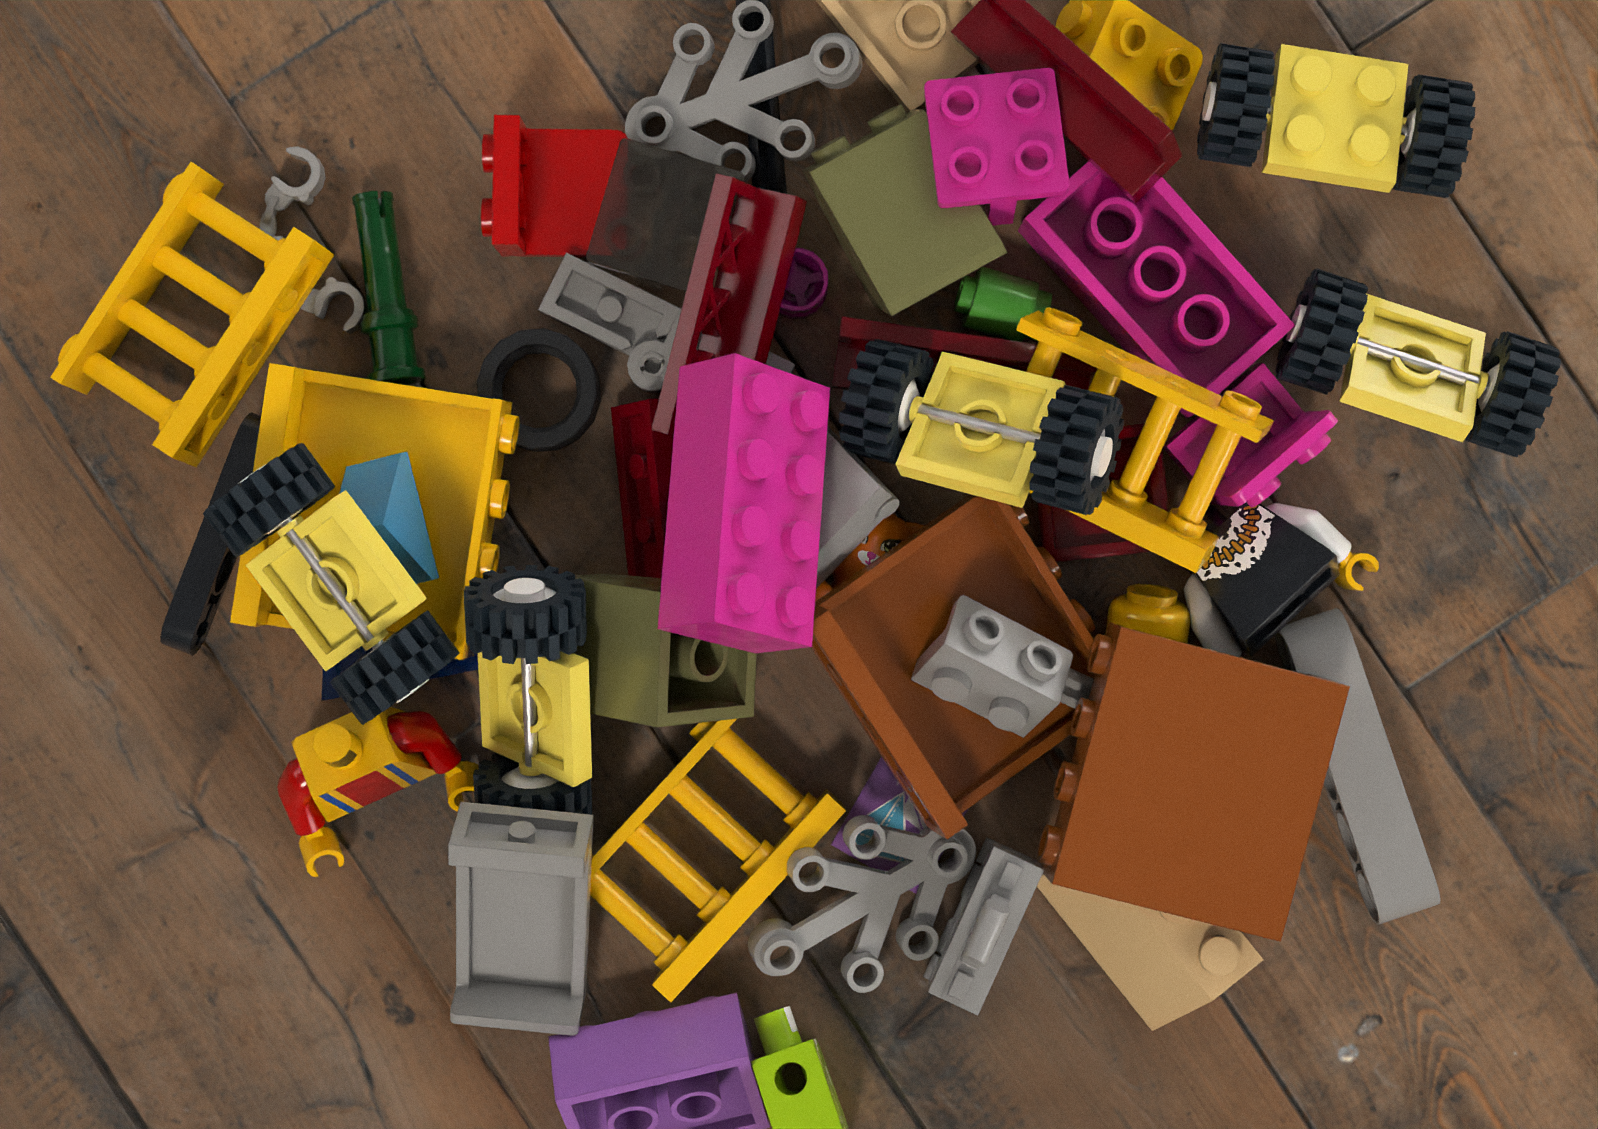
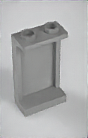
M460 802L448 844V865L456 866V989L450 1008V1021L453 1024L569 1036L578 1034L587 989L593 815Z

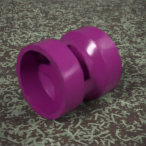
M795 248L779 314L790 319H805L815 314L825 302L828 293V271L822 259L814 252L803 248Z

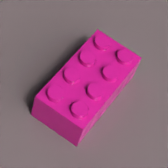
M1088 161L1069 178L1070 186L1066 195L1046 198L1024 218L1018 229L1023 238L1126 352L1216 394H1220L1296 326L1163 177L1135 203ZM1183 408L1180 409L1181 414L1186 419L1194 415Z
M736 353L680 366L657 629L751 653L812 647L830 398L829 387Z

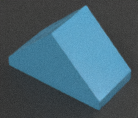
M408 451L347 466L339 494L345 490L349 493L416 584L438 579L439 575Z

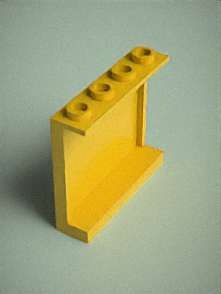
M269 363L253 472L274 458L279 457L288 449L295 447L299 443H304L335 485L328 494L299 514L305 520L332 498L339 495L347 466L408 451L439 578L417 583V586L427 599L386 628L389 635L383 641L428 610L460 652L454 659L464 660L474 656V653L470 650V644L467 645L464 588L469 586V581L474 577L483 579L484 572L490 570L497 572L500 546L498 544H491L494 519L504 518L509 500L510 483L509 480L501 479L504 455H513L518 441L520 420L519 416L511 415L513 402ZM277 532L240 555L230 623L253 627L271 625L293 629L246 567L247 563L280 539Z

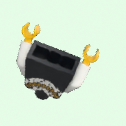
M1210 502L1203 517V520L1207 523L1205 530L1219 536V539L1209 560L1197 573L1189 570L1190 578L1184 587V594L1190 614L1191 627L1203 648L1238 657L1242 654L1243 649L1252 657L1333 580L1343 589L1363 591L1362 585L1355 582L1351 574L1352 567L1356 562L1368 572H1377L1379 562L1368 553L1350 552L1351 543L1316 510L1274 503L1266 507L1258 504L1251 508L1247 503H1244L1229 518H1226Z

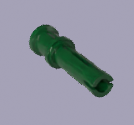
M377 191L359 193L352 197V204L355 208L368 313L362 316L363 321L360 323L361 333L369 338L373 372L367 376V379L402 385L417 384L423 382L426 377L425 370L418 367L413 330L419 327L418 317L414 315L412 309H407L393 209V193L382 191L380 198H378Z

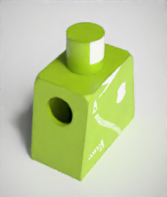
M790 1006L754 1018L766 1056L753 1060L751 1063L772 1129H849L818 1040L815 1038L802 1043ZM789 1063L801 1065L807 1083L800 1092L790 1091L786 1088L782 1070Z

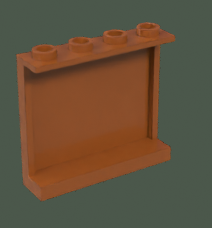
M971 494L815 602L811 647L927 827L947 840L968 825L962 815L964 811L1071 735V723L1075 708L1060 702L1056 708L1023 738L1013 732L997 728L988 719L955 702L943 700L936 696L932 690L912 681L911 677L917 659L946 629L953 604L959 597L967 596L1070 650L1073 654L1070 668L1093 679L1095 673L1088 672V659L1094 641L1090 633L1095 631L1094 622L1077 600L1071 599L1069 601L1057 582L1062 578V572L1057 562L1044 547L1038 546L1036 548L1024 527L1029 524V520L1024 509Z
M1109 622L1106 635L1097 634L1090 650L1088 672L1095 673L1089 698L1081 697L1073 714L1071 735L1078 737L1072 762L1063 761L1057 774L1054 799L1060 800L1061 803L1054 826L1046 824L1039 841L1037 862L1044 864L1043 874L1053 885L1281 942L1350 686L1331 679L1295 672Z

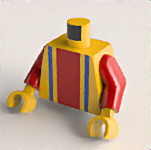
M389 707L364 725L351 712L296 737L291 743L297 758L289 761L278 780L277 788L296 835L301 836L299 848L307 872L313 877H318L314 861L320 856L333 855L336 857L339 867H342L344 864V856L336 833L331 828L323 827L325 820L327 822L334 821L435 774H445L448 804L453 810L458 812L460 802H464L462 792L474 791L473 774L475 769L479 770V765L475 762L461 761V752L437 720L429 713L424 711L406 712Z

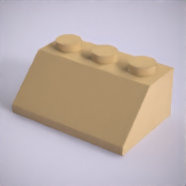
M1042 874L1037 885L1049 903L1152 1031L1212 1002L1263 961V958L1240 931L1053 885L1044 874Z

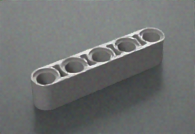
M1334 608L1286 624L1275 635L1276 645L1284 669L1331 679L1350 686L1325 777L1324 787L1361 896L1371 918L1379 925L1439 905L1440 894L1356 644L1344 615L1338 608Z

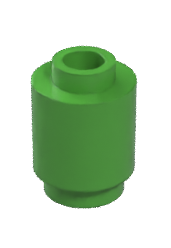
M982 266L977 269L974 277L969 275L962 277L953 311L963 314L962 327L1011 341L1022 342L1025 338L1038 342V340L1017 331L1016 328L1022 317L1036 311L1044 313L1046 308H1050L1052 293L1040 290L1038 282Z

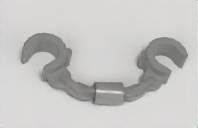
M298 146L288 147L286 152L295 159L309 163L311 167L309 180L300 187H291L279 178L272 176L273 184L265 194L264 200L267 207L260 220V229L278 241L283 236L275 237L277 212L285 210L293 200L301 201L305 205H311L314 201L313 197L321 191L326 179L325 169L321 161L308 149ZM333 277L327 278L326 286L322 287L321 290L313 288L301 306L302 310L315 314L320 319H324L329 303L333 298L344 294L351 296L354 301V312L343 327V330L349 334L361 328L362 316L368 313L367 301L364 295L351 284L339 282Z

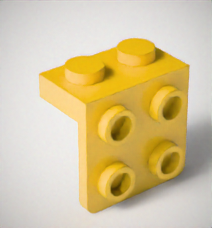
M1070 0L1061 10L1056 21V28L1173 131L1202 65L1203 55L1201 50L1128 0Z

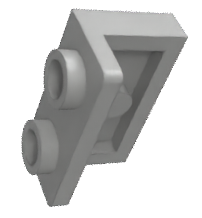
M963 595L953 604L946 629L917 659L911 680L932 690L939 698L955 702L988 719L997 728L1013 732L1024 738L1060 704L1073 654L1061 645Z

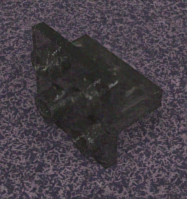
M622 139L586 254L588 262L634 276L639 286L664 293L667 286L686 292L715 175L731 176L744 182L743 173L631 139ZM736 196L734 197L729 224H731L738 197ZM718 267L716 268L713 285L717 275Z

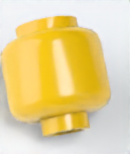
M1134 584L1127 587L1126 594L1117 596L1111 601L1108 609L1106 631L1108 623L1112 622L1126 628L1188 643L1191 623L1188 607L1177 600L1178 593L1175 590L1159 585Z

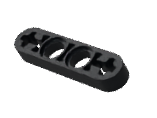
M251 412L239 426L208 507L253 473L261 415ZM205 516L168 609L160 636V641L163 645L192 656L198 652L207 637L237 559Z

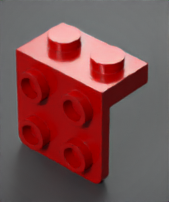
M494 115L493 134H484L482 139L484 173H493L492 198H483L481 203V229L483 237H492V245L501 256L564 257L566 253L574 257L617 258L622 256L628 247L629 143L626 134L620 130L529 129L525 126L520 115Z

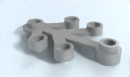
M746 0L740 3L734 10L732 23L736 31L707 93L684 102L698 66L708 62L715 49L712 36L702 25L697 23L685 24L674 35L673 47L676 56L658 95L641 99L631 108L627 115L625 134L628 138V143L639 155L647 159L664 160L679 152L716 169L718 174L731 176L746 182L753 176L756 168L755 158L746 146L738 142H729L722 146L691 130L718 120L776 147L779 153L789 161L798 162L805 160L811 155L815 147L814 134L807 124L797 119L783 122L750 106L815 81H819L831 89L848 87L856 81L861 73L862 56L854 41L848 36L841 33H828L814 42L808 55L742 80L759 43L770 36L774 26L773 17L762 2ZM751 12L762 13L764 21L758 30L749 32L743 29L742 23L747 14ZM692 35L703 36L704 46L700 52L694 55L684 52V43L687 38ZM831 48H840L845 52L844 61L836 68L825 67L822 62L825 52ZM655 116L664 117L666 126L663 133L657 137L647 136L645 129L647 122ZM793 130L803 131L806 136L804 145L797 151H789L784 147L785 136ZM733 153L744 154L746 163L742 171L736 174L727 173L725 170L727 157Z
M868 815L853 817L844 827L843 841L854 856L859 859L868 860L875 858L881 852L906 858L907 860L888 871L826 858L818 850L810 847L796 850L787 861V873L798 889L804 892H815L824 886L852 892L794 926L779 918L767 919L759 923L752 930L748 939V950L757 967L767 975L784 976L790 974L800 964L805 950L864 917L852 951L842 960L841 973L851 989L856 992L867 993L876 989L884 976V970L878 957L900 895L919 884L910 917L902 921L896 930V942L908 958L916 961L927 959L933 955L938 947L939 937L933 928V924L947 885L962 879L974 864L976 846L973 838L964 828L947 840L927 826L917 834L879 825L874 818ZM866 829L874 831L873 837L868 843L863 845L855 844L860 832ZM949 848L955 849L948 860L938 864V857L944 850ZM809 862L818 863L814 874L808 877H799V871L803 865ZM926 931L923 941L917 945H908L909 939L914 933ZM777 947H789L788 951L780 958L770 959L771 953ZM865 963L871 964L870 970L866 975L853 977L854 971L858 966Z

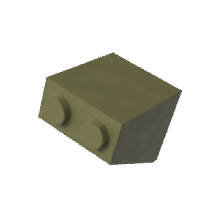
M902 104L894 106L869 120L867 123L872 132L849 144L846 136L842 135L811 152L815 163L802 170L871 304L890 316L1007 253L1001 239L980 205L940 208L938 206L927 114L924 110L913 109L906 113Z
M615 574L575 575V579L581 578L586 589L587 636L584 645H577V651L574 654L589 659L591 714L652 727L754 717L757 653L657 629L662 578Z

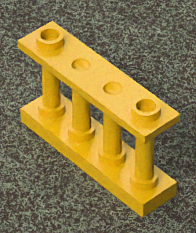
M190 162L185 171L174 177L166 187L163 194V205L80 332L69 338L63 345L58 356L59 364L50 378L85 395H88L95 382H98L159 423L160 433L152 444L154 447L175 460L197 468L327 268L334 254L295 227L292 228L286 238L278 241L218 203L214 199L224 184L201 167ZM200 221L264 262L265 271L251 292L242 294L180 254ZM165 275L229 315L230 325L216 346L206 347L145 307ZM130 328L194 369L195 379L181 400L171 401L110 360Z
M1046 308L1044 313L1036 311L1022 317L1016 330L1039 341L1026 372L1052 378L1063 352L1097 368L1088 391L1114 397L1121 380L1157 396L1120 480L1111 481L1107 492H1102V502L1098 508L1094 507V512L1091 515L1069 512L1197 573L1209 560L1219 539V536L1205 530L1207 523L1203 520V517L1241 436L1258 443L1269 432L1274 420L1259 414L1262 406L1245 395L1233 391H1225L1223 396H1220L1081 331L1082 322L1064 311ZM1183 408L1217 424L1179 508H1172L1170 512H1167L1147 502L1148 495L1143 490L1180 409Z
M737 719L698 723L689 733L698 743L595 855L592 854L590 896L656 956L653 963L661 970L655 976L652 986L670 1002L677 997L788 875L787 861L789 857L800 848H813L846 812L845 805L827 789L818 799L810 792L803 796L729 728ZM711 747L716 749L786 814L783 821L791 828L775 846L766 839L760 843L686 775ZM668 794L743 861L740 868L747 876L731 894L723 886L716 890L643 822ZM625 841L700 909L696 915L704 923L688 941L680 934L673 937L600 870Z

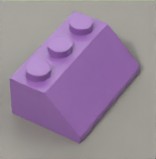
M737 993L720 997L709 996L699 999L694 1003L660 1011H644L630 1018L600 1025L580 1026L578 1034L574 1036L559 1034L548 1036L555 1102L567 1129L770 1128L768 1114L752 1068L751 1061L755 1060Z

